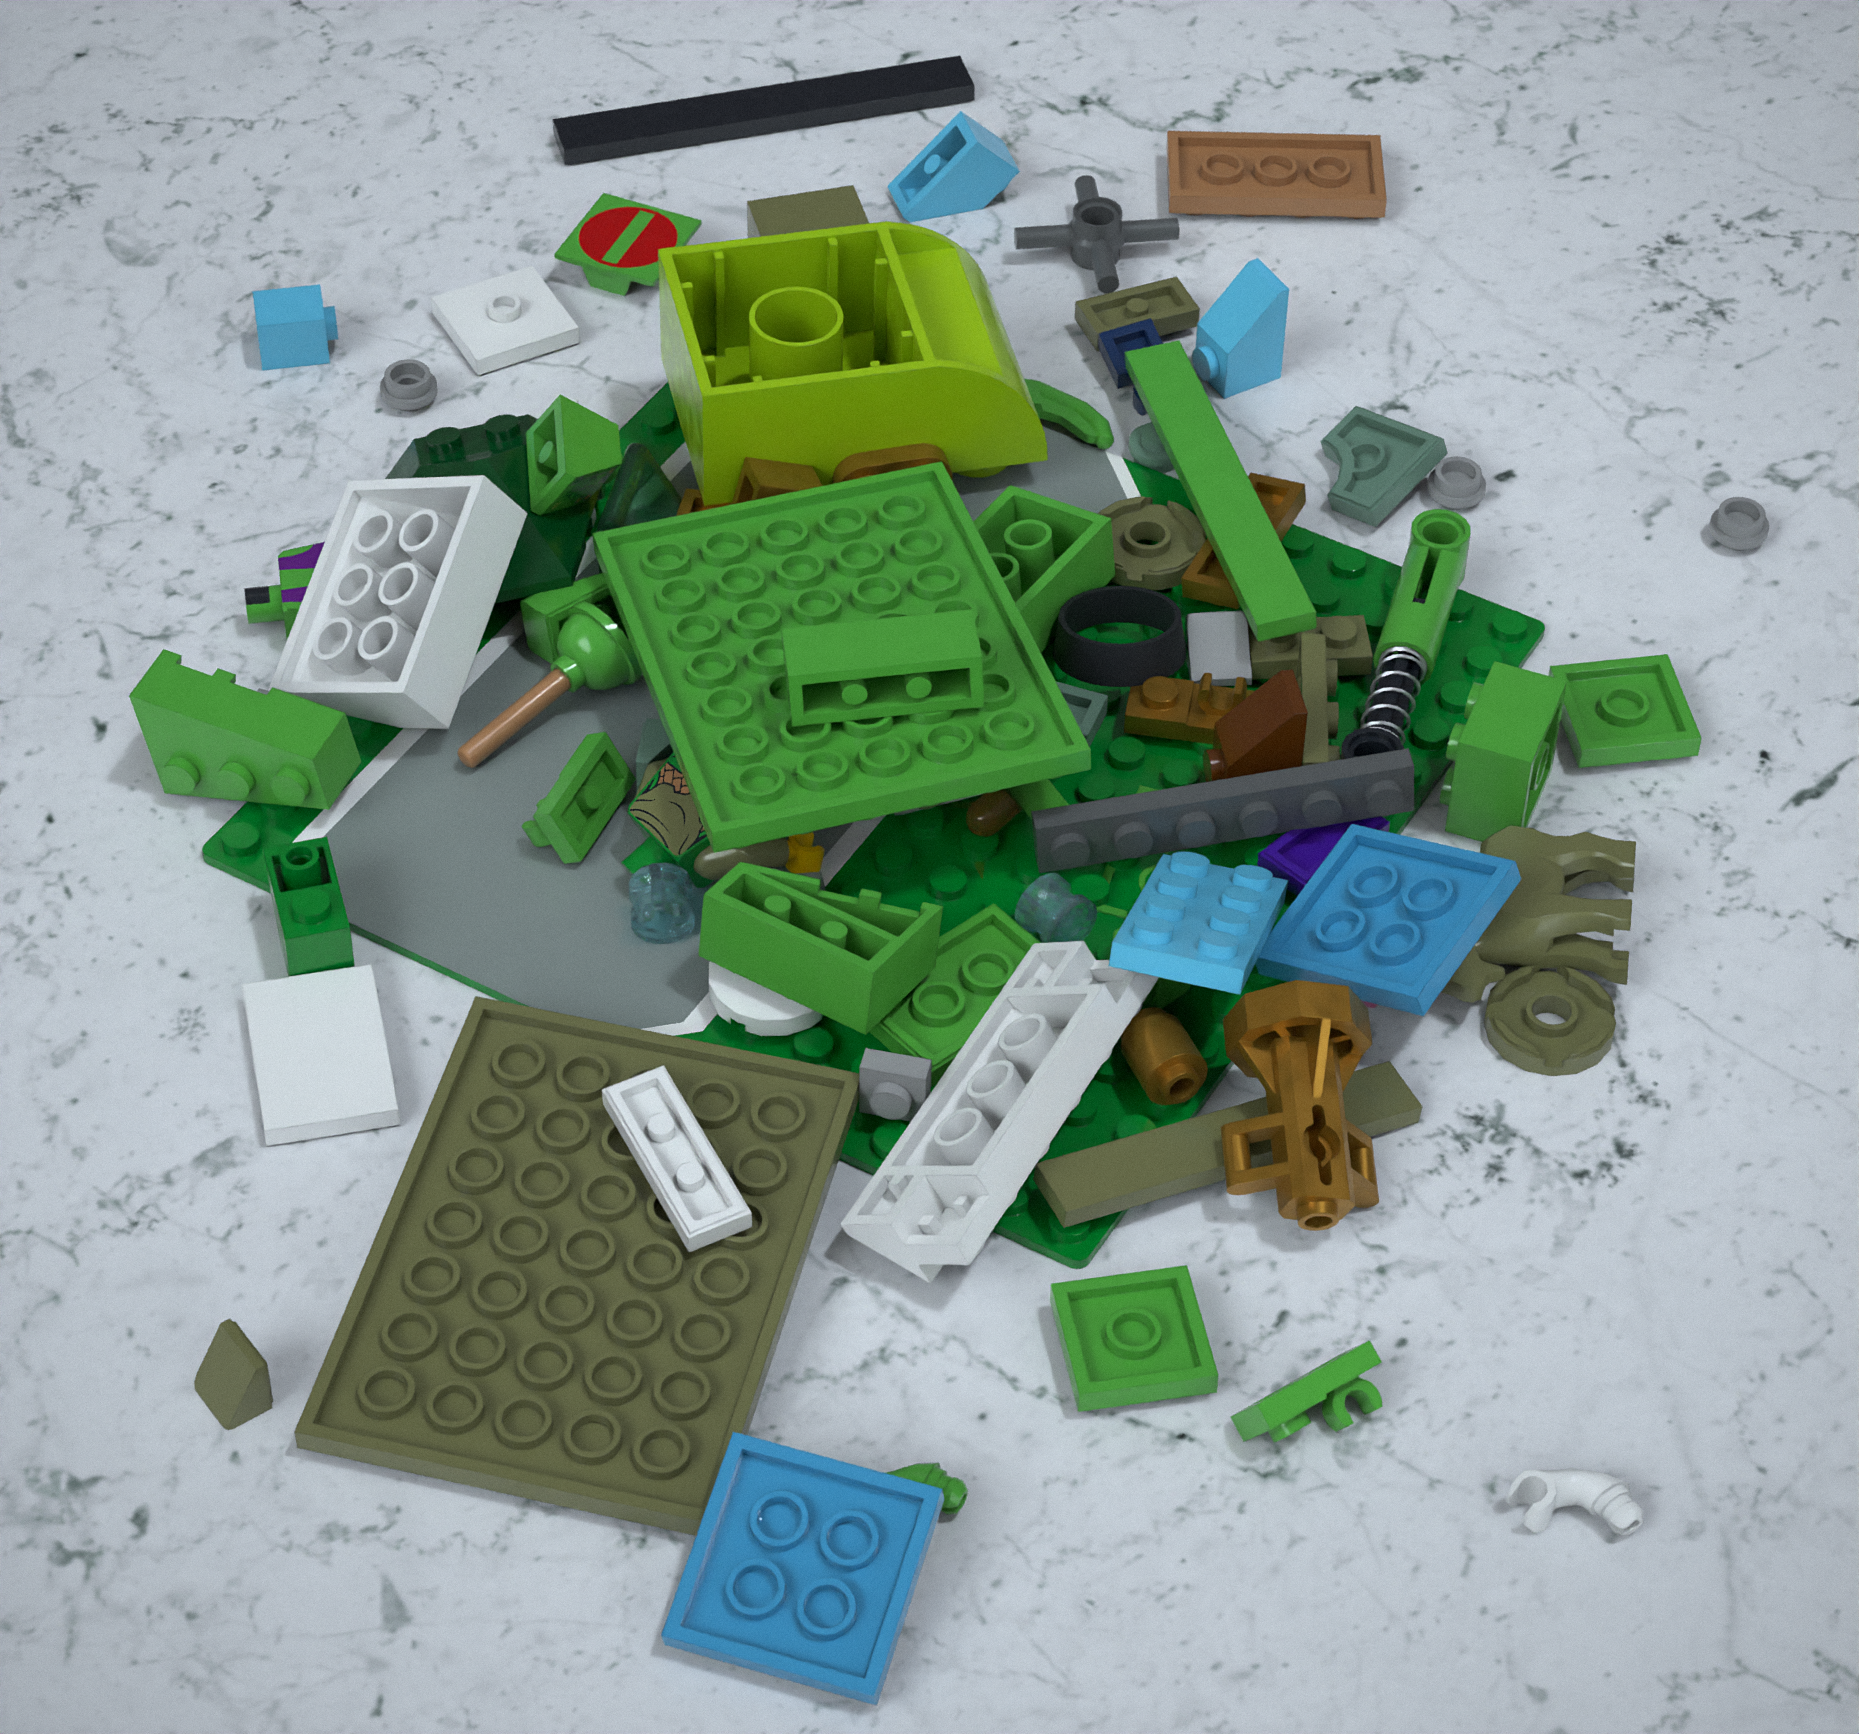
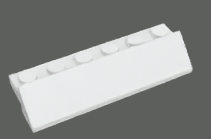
M1084 941L1034 943L840 1225L846 1234L929 1283L933 1282L943 1265H970L984 1248L985 1241L1006 1209L1015 1201L1019 1189L1039 1159L1048 1151L1050 1142L1070 1112L1079 1104L1081 1095L1101 1065L1110 1057L1112 1048L1132 1018L1140 1011L1143 1001L1159 977L1110 967L1109 960H1095Z

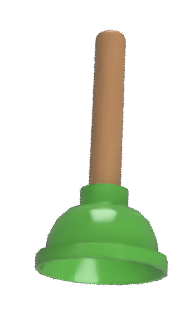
M586 601L574 604L569 609L568 620L564 623L557 639L559 658L551 663V672L458 749V756L461 762L467 767H476L567 690L574 693L582 686L593 690H606L618 687L621 684H634L641 678L642 671L631 643L623 631L608 615L595 605Z

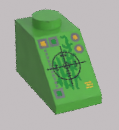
M560 394L526 432L531 511L542 516L586 502L602 484H609L617 476L623 461L618 424Z

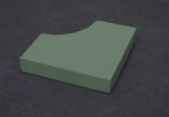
M1355 406L1320 441L1324 455L1340 467L1338 480L1327 495L1331 508L1336 512L1376 527L1448 454L1444 438Z

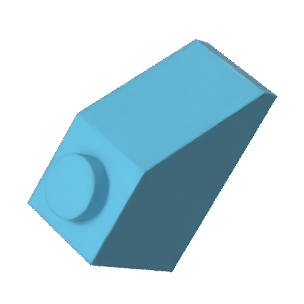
M960 111L887 187L903 218L909 222L983 209L998 193L1002 192L1009 185L1010 181L1020 170L1002 139Z
M1259 258L1249 261L1197 323L1196 348L1192 353L1194 368L1198 376L1202 380L1208 381L1224 399L1281 378L1289 288Z

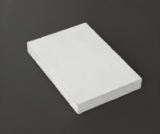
M372 964L241 984L266 1146L401 1125Z

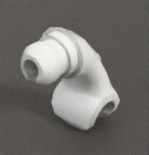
M1576 1468L1524 1470L1513 1480L1507 1498V1503L1511 1507H1515L1518 1504L1531 1505L1524 1515L1523 1523L1534 1533L1546 1530L1553 1510L1563 1506L1579 1505L1584 1507L1591 1515H1598L1600 1519L1606 1520L1611 1530L1620 1535L1631 1534L1643 1522V1510L1636 1501L1632 1500L1629 1482L1613 1475Z

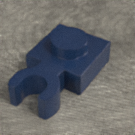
M1151 318L1098 333L1099 351L1117 388L1120 389L1133 385V407L1141 416L1148 413L1126 370L1125 352L1163 344Z

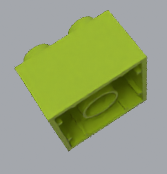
M884 221L658 249L661 360L704 506L732 502L745 457L812 466L823 486L833 484V473L842 460L852 454L919 443H928L939 447L945 453L952 473L974 478L995 475L1009 465L1048 460L1045 432L986 277L972 256L948 237L917 225Z

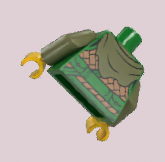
M674 752L669 758L651 762L646 767L636 797L628 807L627 814L646 840L626 857L621 864L646 891L673 866L696 888H705L715 880L721 879L739 862L767 868L786 866L791 873L819 872L822 867L825 849L819 845L812 847L813 832L789 836L788 841L784 837L753 844L745 848H734L714 853Z

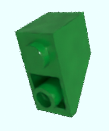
M321 837L263 848L280 944L288 977L355 967L350 925L328 838Z

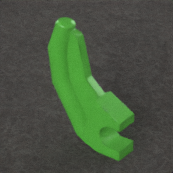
M1024 379L1039 419L1061 424L1086 443L1096 444L1102 450L1108 449L1113 445L1114 437L1109 421L1087 402L1041 381Z

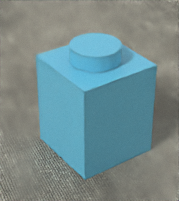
M320 284L253 291L262 371L330 364L328 341L339 340L335 306L323 307Z

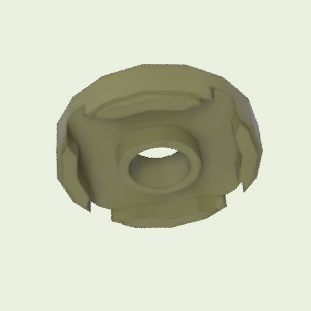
M1140 496L1116 501L1099 511L1098 514L1111 518L1115 576L1110 581L1122 586L1140 587L1154 591L1182 584V576L1206 541V533L1198 517L1181 504L1168 501L1166 507L1152 504L1153 497ZM1147 539L1156 541L1158 544L1143 545L1136 541Z
M1536 965L1524 966L1506 974L1504 980L1498 981L1490 990L1484 1027L1489 1043L1506 1061L1525 1071L1547 1076L1572 1075L1597 1065L1611 1050L1616 1026L1614 1017L1615 1007L1611 996L1596 980L1575 969L1558 966L1557 972L1540 971V967ZM1552 1013L1562 1017L1566 1022L1547 1024L1540 1021L1536 1015Z

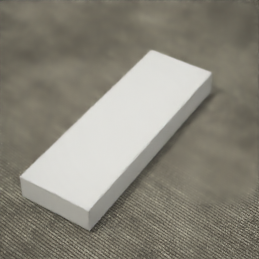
M664 1065L602 1089L605 1109L688 1252L752 1227V1212Z

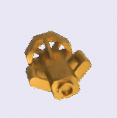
M1294 980L1244 994L1223 1019L1226 1056L1247 1077L1258 1078L1266 1090L1268 1115L1230 1122L1221 1127L1227 1193L1239 1196L1276 1189L1278 1212L1284 1219L1297 1220L1298 1226L1305 1230L1318 1231L1329 1229L1337 1225L1339 1220H1342L1354 1206L1369 1208L1379 1203L1372 1139L1345 1118L1343 1101L1344 1089L1363 1054L1372 1045L1368 1008L1349 986ZM1271 1139L1273 1164L1252 1168L1249 1143Z

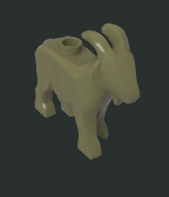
M1512 825L1495 832L1481 843L1480 853L1516 861L1521 881L1441 993L1453 996L1464 1002L1473 1003L1481 1000L1484 989L1489 983L1501 981L1505 978L1504 968L1496 964L1515 967L1536 965L1540 969L1562 966L1593 971L1608 981L1627 985L1629 951L1613 950V942L1595 940L1576 933L1596 931L1614 936V929L1630 931L1632 899H1587L1567 894L1584 884L1610 882L1623 891L1633 892L1636 841L1614 840L1589 832H1582L1571 836H1553L1534 828Z

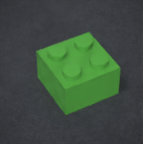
M1494 661L1484 685L1474 682L1464 712V718L1468 719L1466 725L1461 723L1454 725L1446 751V759L1455 761L1454 768L1450 767L1447 771L1439 800L1440 804L1448 806L1446 832L1483 842L1490 835L1510 825L1528 828L1552 771L1567 681Z

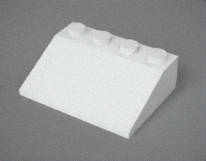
M484 475L349 480L268 691L273 687L342 711L348 716L399 728L449 729L527 512Z

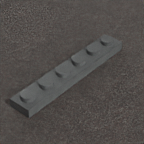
M1402 749L1031 811L1039 873L1072 869L1146 855L1263 837L1295 829L1323 827L1414 811V764L1409 749Z

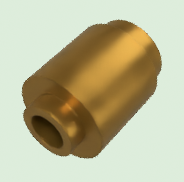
M1157 1007L1140 1010L1120 1036L1122 1040V1055L1152 1102L1160 1105H1171L1191 1099L1198 1092L1207 1077L1208 1068L1205 1060L1176 1016Z

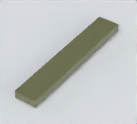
M1390 1061L1354 1071L1343 1091L1345 1118L1370 1137L1419 1123L1423 1106ZM1263 1097L1039 1162L1035 1165L1033 1180L1063 1228L1226 1180L1221 1127L1230 1122L1268 1115L1267 1099ZM1271 1139L1249 1143L1252 1168L1273 1164Z

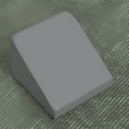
M1223 611L1188 614L1185 618L1184 637L1189 679L1194 681V683L1200 684L1204 673H1212V686H1234L1237 677H1244L1247 685H1252L1248 623L1244 612Z

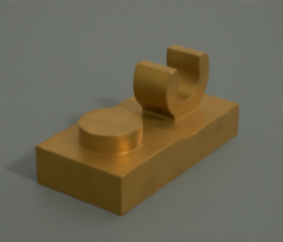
M1204 673L1200 684L1194 683L1191 680L1163 676L1151 677L1143 685L1130 688L1125 713L1124 733L1213 744L1215 723L1254 691L1247 690V682L1244 677L1236 678L1234 688L1212 686V673Z

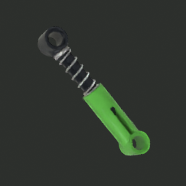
M1445 509L1427 510L1417 515L1411 524L1409 546L1373 657L1376 678L1370 687L1371 695L1368 696L1365 703L1366 711L1360 719V729L1348 734L1342 742L1340 760L1404 749L1403 745L1406 737L1403 731L1408 729L1411 724L1409 714L1414 712L1416 707L1414 698L1421 691L1420 685L1429 680L1432 675L1458 587L1465 577L1471 527L1467 520L1458 513ZM1423 590L1428 592L1426 600L1421 599Z

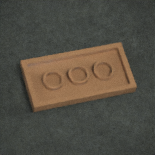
M1167 131L1166 155L1169 213H1185L1192 216L1233 214L1245 217L1281 215L1298 218H1308L1311 216L1348 217L1351 219H1362L1365 217L1385 218L1387 198L1380 135Z

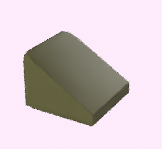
M229 1318L220 1323L196 1374L194 1386L195 1391L222 1427L232 1430L272 1409L273 1396L267 1362L235 1321L232 1322Z

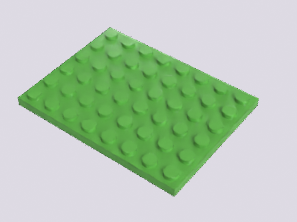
M942 461L592 533L595 555L714 853L734 848H745L757 843L798 834H808L820 829L861 820H871L883 815L934 806L942 802L983 793H993L1005 788L1046 779H1056L1064 775L1091 770V749ZM973 609L982 653L984 707L792 727L785 680L781 629Z

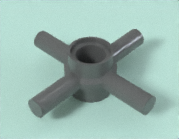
M1089 175L1080 176L1075 181L1074 186L1078 203L1073 208V219L1069 224L1014 228L1016 250L1071 246L1073 262L1081 268L1094 271L1097 287L1102 293H1112L1119 287L1115 265L1120 259V248L1124 243L1179 239L1178 218L1122 221L1121 206L1109 198L1099 197L1096 181Z

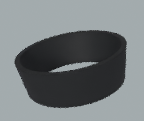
M1132 586L1101 587L1077 594L1069 599L1060 609L1053 658L1063 672L1077 680L1107 687L1140 686L1151 677H1169L1179 670L1186 660L1187 650L1180 609L1174 601L1161 593ZM1135 623L1156 628L1164 633L1141 642L1116 644L1094 641L1075 632L1099 624Z

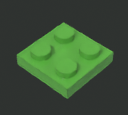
M1668 654L1550 666L1548 676L1567 681L1560 720L1578 768L1698 756L1702 738Z
M1187 1265L1051 1284L1050 1304L1078 1412L1217 1393L1219 1375Z

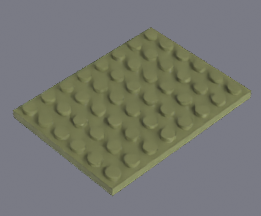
M475 996L294 1431L297 1448L696 1536L732 1433L748 1434L859 1101V1073ZM663 1065L752 1212L751 1228L692 1252H688L605 1109L602 1099V1089Z

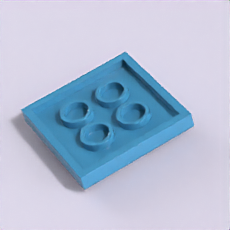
M1351 824L1270 932L1255 963L1260 975L1288 982L1302 980L1349 986L1362 1001L1424 1016L1521 881L1516 861Z
M733 1432L661 1634L664 1644L877 1706L944 1502L943 1490L938 1487Z

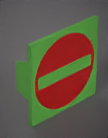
M603 193L555 252L554 258L581 266L591 287L625 296L632 281L654 287L659 281L658 249L686 246L702 225V220Z

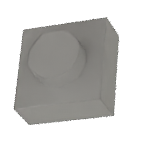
M865 1048L859 1067V1112L878 1115L891 1120L912 1121L931 1093L932 1060Z

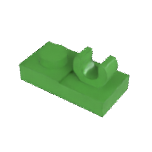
M606 732L587 734L559 774V779L548 795L536 804L538 809L533 815L535 820L526 821L521 826L534 846L544 847L551 844L564 864L582 861L636 780Z
M1369 1340L1339 1354L1232 1415L1230 1418L1244 1442L1268 1432L1275 1443L1310 1424L1311 1420L1305 1410L1323 1400L1322 1414L1326 1423L1334 1431H1339L1353 1424V1420L1345 1408V1398L1347 1395L1356 1399L1364 1415L1383 1407L1378 1389L1368 1380L1359 1377V1375L1380 1364L1382 1361Z

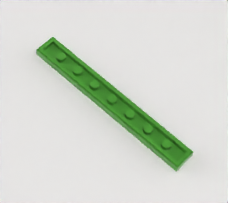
M1180 341L1125 352L1126 370L1257 641H1265L1316 629V611Z

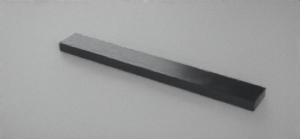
M959 55L553 119V134L564 164L573 165L970 102L974 100L975 85Z

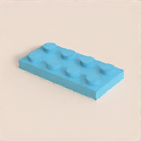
M1176 852L1172 856L1163 854L1112 942L1109 966L1240 995L1284 905L1288 880L1272 877L1273 874L1269 870L1259 866L1240 865L1233 869L1209 864L1208 858L1193 852Z

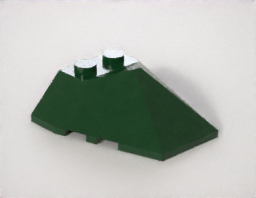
M509 414L498 415L481 425L462 429L443 427L433 430L425 437L413 439L385 478L484 475L527 512L495 603L573 586L587 547L584 537L587 528L594 527L597 518L595 512L597 499H603L607 490L606 484H602L586 502L542 516L532 512L530 508L526 432L538 419L529 414L518 417Z

